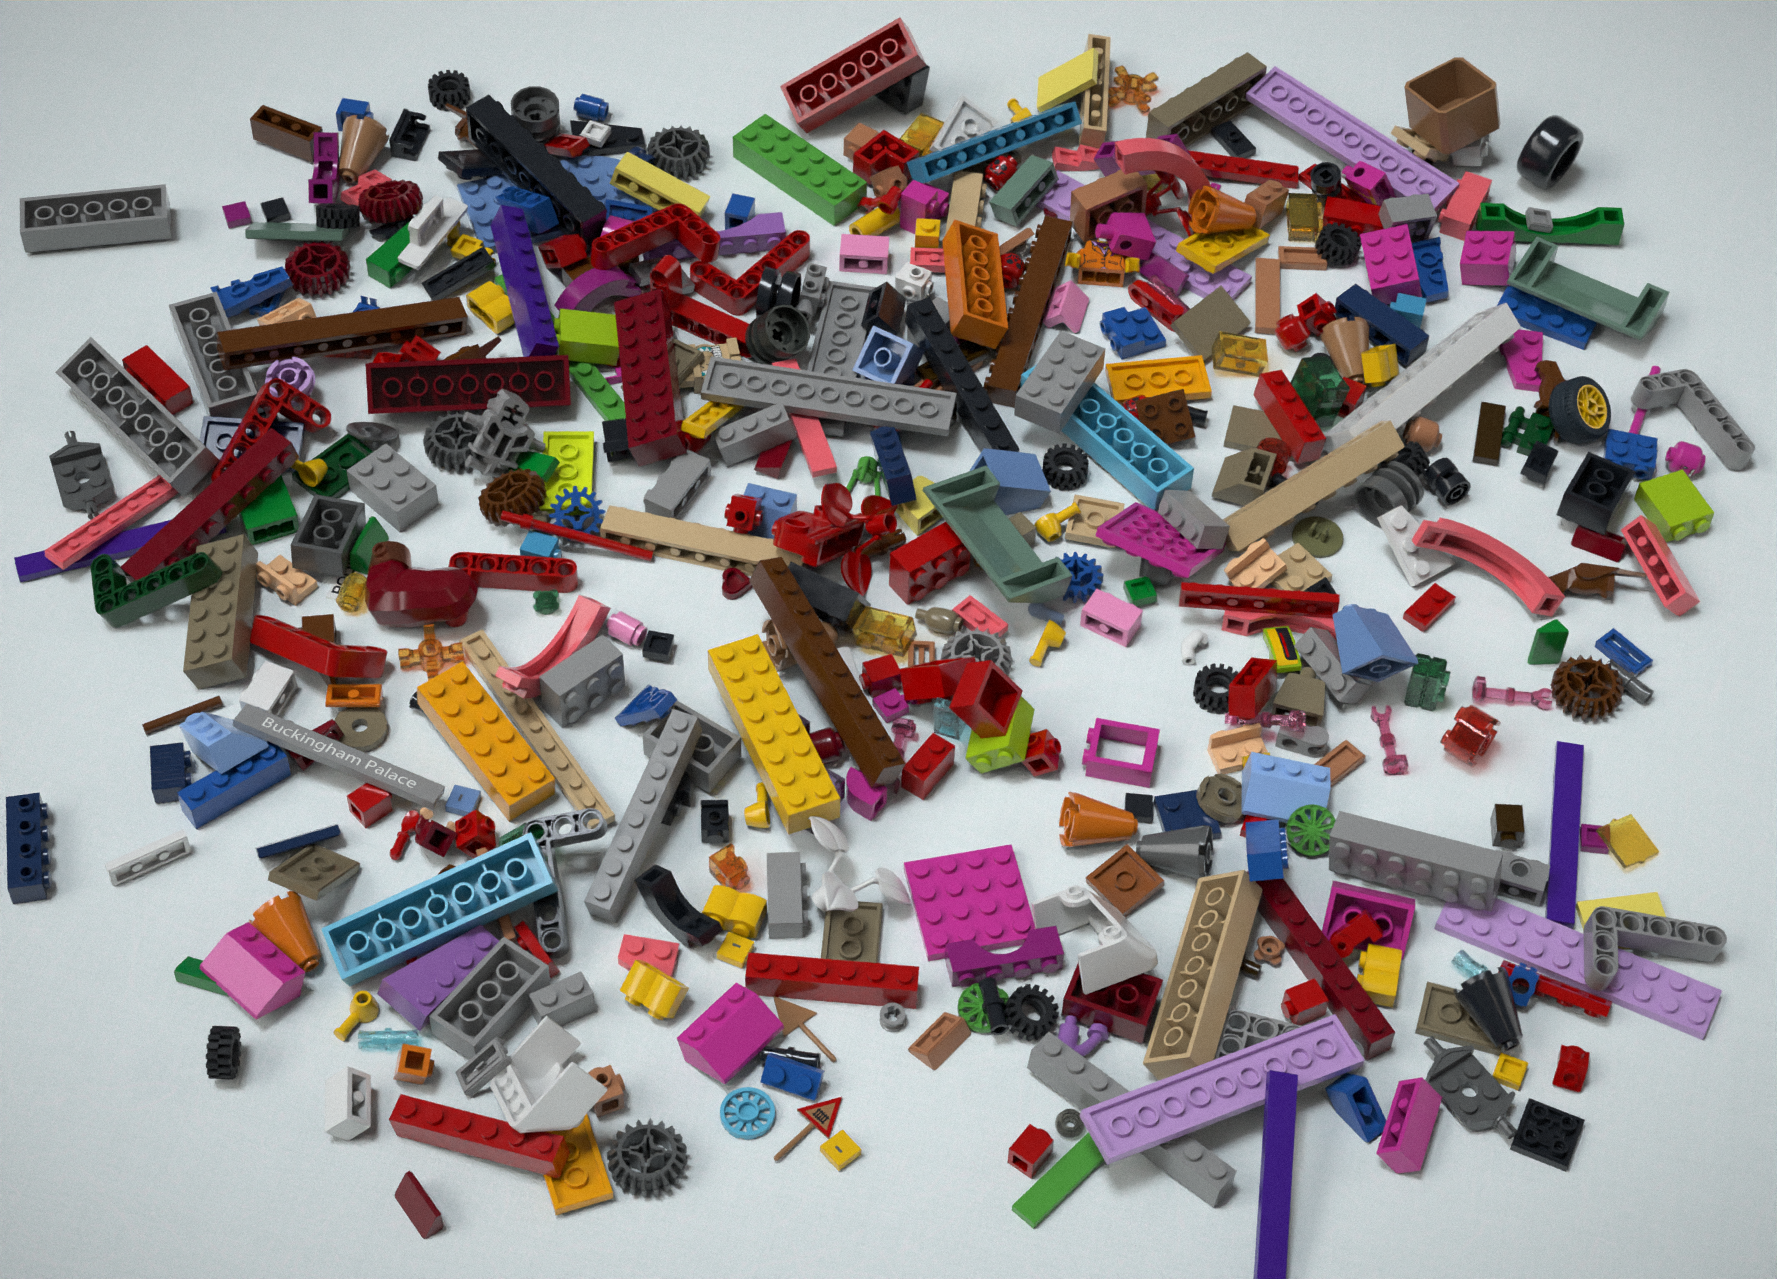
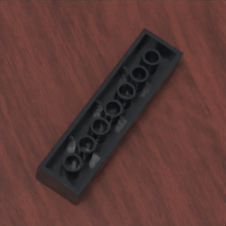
M487 95L466 107L469 140L517 188L549 197L559 222L556 226L565 235L579 234V237H582L586 243L587 250L585 252L590 251L593 240L601 237L606 223L607 209L603 202L597 201L592 196L590 190L586 186L583 187L577 181L575 175L572 172H568L562 166L558 158H554L548 153L546 147L542 143L539 144L533 138L531 132L528 129H524L516 117L510 115L499 101H495L490 95Z

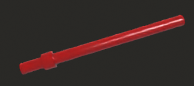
M503 510L501 514V521L519 525L524 530L530 531V529L643 560L651 561L653 551L533 519L534 516L525 513L522 516Z

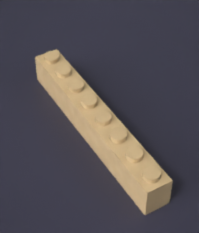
M1391 420L1378 422L1224 518L1223 520L1230 526L1225 540L1229 551H1239L1240 553L1247 551L1252 542L1259 538L1266 539L1274 534L1273 529L1280 525L1284 527L1295 520L1294 516L1300 512L1304 514L1313 510L1316 507V502L1321 499L1323 501L1328 500L1337 494L1336 490L1344 486L1346 488L1358 481L1356 477L1363 473L1366 475L1378 469L1377 464L1383 460L1387 462L1396 458L1399 455L1398 451L1405 446Z
M609 505L600 527L602 538L653 551V556L723 571L728 568H737L746 576H752L759 561L782 557L787 566H789L790 562L807 568L808 565L801 561L802 555L774 546V539L736 533L723 528L686 522L671 517L653 515L648 512L630 510L624 507Z

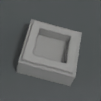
M1533 207L1527 208L1525 212L1527 228L1529 230L1550 233L1553 229L1551 212Z

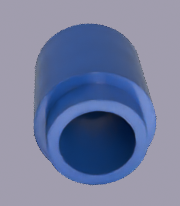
M582 93L580 97H576L573 110L576 111V115L594 121H605L609 111V103L604 102L602 98Z

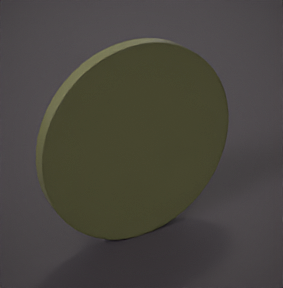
M1312 516L1300 520L1294 526L1292 541L1294 545L1299 543L1314 558H1326L1340 550L1343 544V533L1340 527L1333 521L1324 517Z

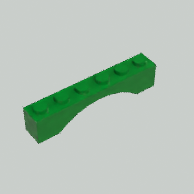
M1480 203L1475 222L1476 231H1514L1515 241L1533 242L1536 237L1556 243L1619 245L1625 225L1622 208L1597 207L1576 216L1553 218V229L1550 233L1534 231L1527 228L1526 215L1509 208L1504 203Z

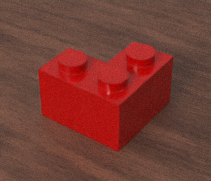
M883 130L853 153V173L871 185L869 177L887 168L899 165L902 174L905 175L908 181L911 178L907 162L919 158V151Z

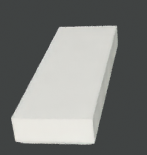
M184 829L105 863L109 880L113 886H116L190 853L188 837Z

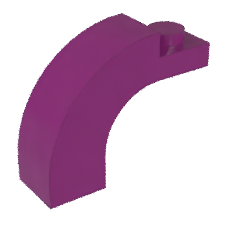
M314 132V169L312 179H308L309 203L334 204L337 201L340 175L338 173L340 160L339 133Z
M618 265L607 270L594 268L571 282L561 293L554 306L559 311L560 309L591 312L600 301L614 295L633 297L640 295L642 290L636 285L635 279L628 274H624Z

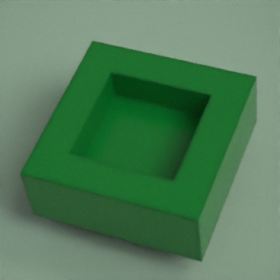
M1145 576L1124 581L1123 589L1130 604L1140 606L1156 602L1157 594L1149 577Z

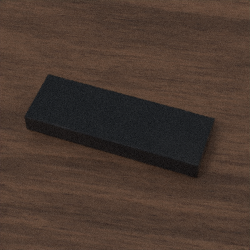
M483 246L421 284L432 301L441 300L495 268L496 265Z

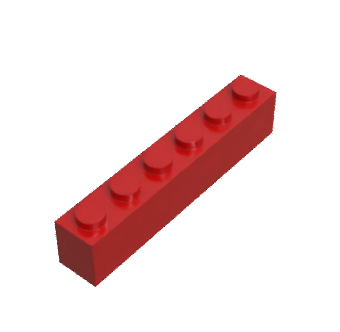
M748 952L745 988L753 991L758 996L875 1006L898 1003L903 1008L916 1009L919 966Z
M400 1094L389 1118L396 1135L399 1137L558 1179L570 1154L564 1136L545 1131L519 1133L506 1121Z

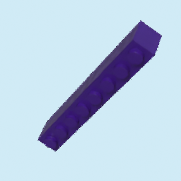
M500 205L490 226L523 357L555 355L559 345L524 211L521 208Z

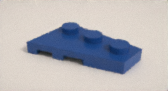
M1440 237L1411 243L1422 298L1427 299L1426 303L1447 298L1449 290L1446 271L1443 267Z
M283 266L255 274L251 280L245 282L237 279L231 281V286L220 289L217 285L210 287L212 293L217 292L225 314L229 318L240 314L243 310L255 304L262 303L265 299L277 293L284 292L293 284Z
M648 684L614 719L620 726L630 724L635 726L640 722L645 721L648 723L656 718L661 720L672 711L671 706L677 701V698L671 691L659 690L658 687H652Z

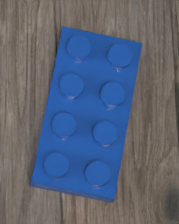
M1507 286L1497 304L1498 306L1507 303L1521 327L1531 331L1543 332V335L1582 350H1584L1598 322L1513 286Z

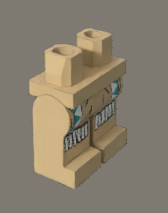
M728 338L725 344L718 345L700 344L695 346V344H690L689 346L702 351L705 358L693 369L691 374L680 385V388L693 387L694 394L701 393L711 356L741 361L737 339Z

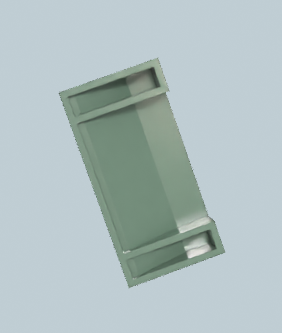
M1539 237L1535 238L1506 283L1640 341L1658 322L1664 312L1670 293L1647 283L1639 297H1636L1554 262L1558 245Z
M987 466L923 487L922 491L1008 602L1046 603L1065 595L1073 575L1059 557L1042 562L994 501L1000 482Z

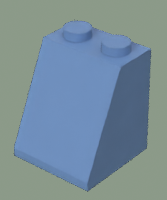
M984 448L970 469L972 471L987 466L997 478L1000 486L994 501L1005 515L1039 509L1051 492L1036 454Z
M1357 604L1346 605L1342 608L1343 610L1332 614L1342 674L1380 682L1418 664L1417 657L1388 614L1378 612L1373 608H1362Z

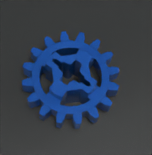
M573 486V492L570 493L565 488L563 489L565 496H555L559 502L558 504L550 505V507L555 509V513L549 514V517L556 518V522L553 524L566 527L562 519H568L573 524L574 530L591 534L592 530L599 533L600 530L596 525L598 523L602 524L603 519L600 518V514L606 513V510L599 509L603 501H595L596 492L588 495L587 487H584L582 492H579L578 487ZM581 497L589 500L594 508L584 506ZM571 498V505L567 510H561L564 502ZM576 506H579L581 511L590 512L580 516V521H576V517L566 516V513L575 511ZM589 517H594L592 524L584 530V522Z
M1074 552L1072 557H1069L1067 553L1063 554V559L1060 560L1073 575L1063 596V601L1072 598L1073 603H1076L1077 598H1081L1083 602H1087L1088 595L1091 597L1096 589L1101 590L1104 574L1101 573L1102 566L1096 565L1095 558L1087 560V554H1084L1082 557H1078L1077 552Z

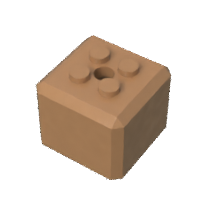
M1454 57L1407 81L1405 84L1409 127L1442 154L1448 156L1493 133L1500 127L1497 83L1463 57Z

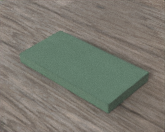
M254 222L245 229V238L341 242L350 233V229H327L308 223Z

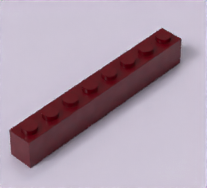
M271 428L120 567L128 580L132 583L195 554L197 546L207 544L300 458L293 444Z
M1283 878L1255 881L1262 888L1257 910L1277 938L1284 943L1285 949L1308 981L1316 979L1329 1000L1328 1009L1333 1015L1336 1014L1350 1038L1362 1045L1364 1059L1368 1061L1389 1051L1395 1035L1394 1029Z

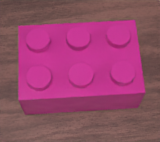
M1405 224L1360 234L1372 295L1386 305L1396 302L1398 293L1422 297L1408 225Z

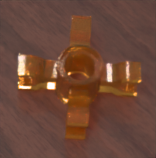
M1123 65L1116 67L1115 72L1118 76L1114 77L1113 81L1120 87L1108 89V94L1111 96L1108 98V105L1113 107L1123 101L1128 105H1137L1138 110L1142 114L1149 112L1150 107L1147 103L1151 102V97L1145 94V92L1157 90L1154 82L1158 81L1159 77L1155 72H1152L1142 78L1136 74H1128Z
M434 624L423 625L424 640L419 644L418 649H398L400 669L421 665L423 671L427 672L428 681L439 675L438 672L443 669L445 662L460 663L463 661L465 663L462 642L442 647L441 642L436 639Z

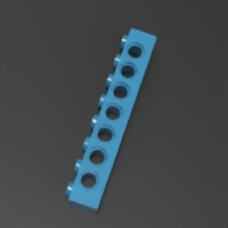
M1076 102L1061 104L907 162L912 180L927 183L1082 124Z

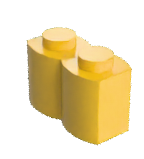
M488 281L466 295L469 310L494 333L499 334L515 324L509 298L505 295L500 285H495L493 282Z
M1396 344L1375 346L1361 353L1365 383H1371V387L1386 385V382L1394 379V376L1400 374Z
M714 885L702 914L719 921L723 930H729L744 938H756L767 913V900L751 893H740L730 887Z
M1368 943L1367 951H1361L1358 968H1363L1362 975L1357 974L1356 979L1375 1004L1393 1007L1398 985L1402 950Z
M643 960L634 961L620 988V991L626 994V1001L639 1007L642 1003L649 1008L648 1014L659 1020H663L664 1017L674 1018L689 990V987Z

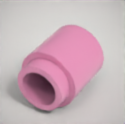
M622 611L612 614L606 626L609 628V635L630 646L634 644L637 647L644 641L648 628L643 626V622Z

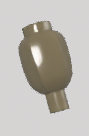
M933 607L926 611L918 608L915 613L916 619L925 621L930 629L939 633L952 635L954 632H961L964 619L960 618L958 613L949 609Z

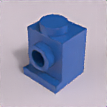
M342 98L335 113L338 131H343L344 121L349 116L357 115L356 119L362 120L365 116L374 119V114L370 111L369 102Z

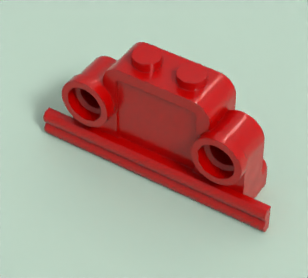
M816 505L813 513L796 511L778 518L774 522L771 531L772 535H774L773 545L802 555V562L817 567L843 556L847 552L854 551L855 546L860 545L865 523L864 520H851L847 518L844 526L836 527L826 519L822 506Z

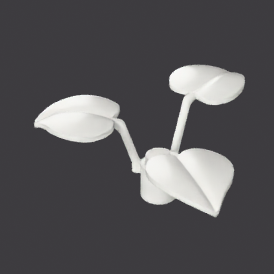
M816 816L808 818L811 820L813 833L819 843L827 850L835 852V859L830 869L822 875V886L812 894V900L819 909L823 911H855L858 908V901L854 893L871 884H878L882 894L890 900L903 905L911 904L902 881L892 871L883 867L875 871L877 877H873L851 889L845 886L833 872L842 857V852L846 853L849 851L846 837L830 821Z

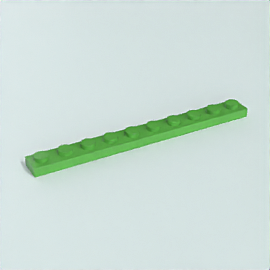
M503 274L494 278L495 285H500L505 295L508 296ZM550 311L551 318H552V322H553L555 316H554V315L551 313V311ZM569 360L570 378L604 421L626 418L624 401L594 364Z

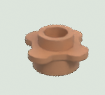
M1274 936L1258 938V949L1254 951V958L1258 961H1268L1273 965L1279 964L1281 962L1280 953L1285 948L1284 943Z

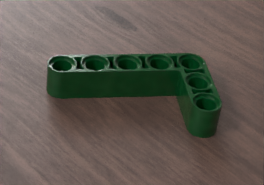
M198 552L127 584L126 575L120 568L121 566L108 554H101L91 564L95 610L112 627L118 628L215 584L221 578L222 570L205 552Z

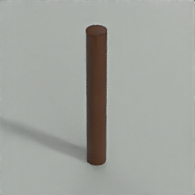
M216 696L142 724L145 734L183 721L191 714L207 712L223 706L220 696Z

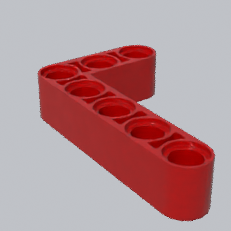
M676 203L593 240L591 265L598 270H607L674 239H677L699 260L711 263L718 259L721 238L711 226L688 206Z
M803 230L793 231L737 280L709 263L696 261L690 266V279L695 285L694 292L732 315H743L756 305L761 276L766 267L779 269L783 277L787 271L794 272L810 257V235Z
M665 255L650 272V291L661 288L670 306L672 326L715 345L725 344L728 338H736L740 356L752 358L745 342V333L749 323L683 295L681 264L675 257Z
M279 378L270 380L260 388L220 461L216 465L211 476L212 482L222 474V471H225L237 460L234 450L240 451L243 455L267 433L277 413L292 422L304 423L306 431L316 433L330 424L332 419L330 411ZM270 387L276 389L278 397L271 395ZM291 401L298 403L299 411L293 409ZM258 408H262L265 411L266 418H262L258 414ZM313 414L320 418V425L314 422ZM246 429L253 431L254 439H250L247 436Z
M458 552L452 555L449 560L448 567L463 569L476 581L477 587L570 593L578 587L577 565L573 560L567 558ZM469 610L459 618L445 621V623L451 627L464 625L468 619Z
M264 615L254 616L250 643L332 677L382 678L388 653L385 649L374 646L337 645L278 619Z

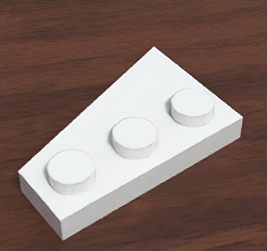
M962 95L958 98L929 150L936 152L984 134L999 122Z
M1402 505L1377 517L1411 587L1456 564L1445 552L1414 545L1411 539L1420 527V524Z

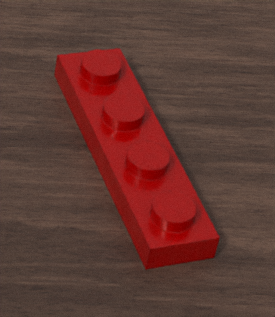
M1503 960L1500 967H1505L1508 976H1510L1515 964ZM1539 974L1540 976L1533 994L1545 997L1546 994L1557 998V1003L1572 1008L1573 1005L1583 1008L1585 1014L1595 1018H1600V1016L1607 1017L1612 1001ZM1517 978L1512 983V986L1516 987L1519 984L1529 987L1528 981L1524 978Z

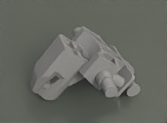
M504 389L499 390L496 398L489 399L487 404L488 410H485L482 416L466 412L463 416L464 422L472 424L473 427L479 430L474 443L469 442L468 446L473 452L485 456L483 461H480L469 455L465 461V467L481 471V474L488 477L491 475L498 478L502 473H509V470L496 467L498 462L517 469L519 465L516 463L520 452H527L528 449H533L542 453L545 449V443L534 438V431L528 425L523 424L529 412L528 405L512 392Z

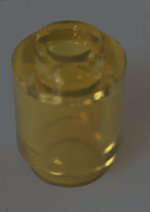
M351 573L344 579L336 598L337 605L343 611L350 613L361 609L365 599L366 577L359 573Z

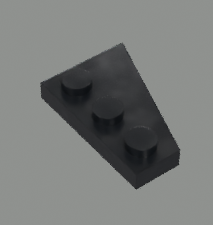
M570 120L572 135L580 136L588 122ZM604 124L611 127V134L603 146L600 148L590 144V146L583 150L580 156L622 154L630 152L636 146L645 149L642 128Z

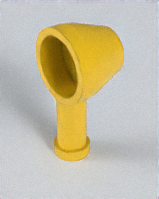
M1012 98L1008 101V108L1015 113L1010 119L1011 123L1032 116L1028 108H1022L1019 105L1017 99Z
M297 459L291 466V468L298 471L302 481L311 487L318 485L328 471L326 463L321 459L309 460L304 463Z
M1073 502L1071 506L1057 514L1049 513L1042 516L1035 522L1034 526L1044 539L1051 542L1062 535L1060 523L1082 512L1077 503Z
M1048 621L1033 656L1029 659V662L1034 666H1041L1048 647L1060 648L1066 632L1054 621Z
M761 782L756 785L757 802L744 809L745 821L748 826L769 828L768 792L764 783Z
M359 991L354 995L350 1002V1015L339 1028L333 1031L339 1040L345 1041L348 1037L347 1035L358 1023H367L377 1017L379 1013L378 1002L369 992Z

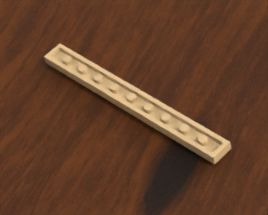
M483 629L459 640L460 648L532 750L554 776L556 784L575 811L594 808L601 812L607 825L614 822L615 814L533 699H524L502 687L504 680L495 675L499 666H509ZM591 819L587 823V828H596L599 824V819Z

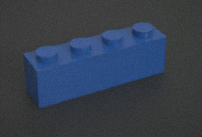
M267 741L269 747L226 772L220 774L218 771H214L177 792L182 812L195 829H198L289 777L291 771L288 757L278 745Z
M1279 819L1246 822L1249 880L1261 881L1284 878L1283 869H1289L1285 828H1279Z

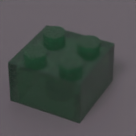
M1326 356L1301 358L1290 382L1319 427L1332 426L1350 387Z

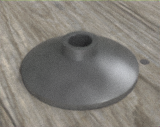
M353 422L346 426V431L352 436L363 440V444L366 446H377L378 442L389 441L397 437V431L384 424Z

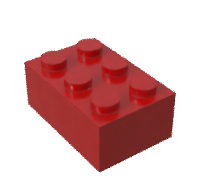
M944 522L890 552L889 586L907 605L921 600L926 594L935 589L942 588L947 582L956 577L963 576L969 570L970 552L949 524Z

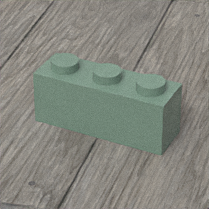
M1031 155L989 202L995 218L1018 226L1059 180L1053 162Z

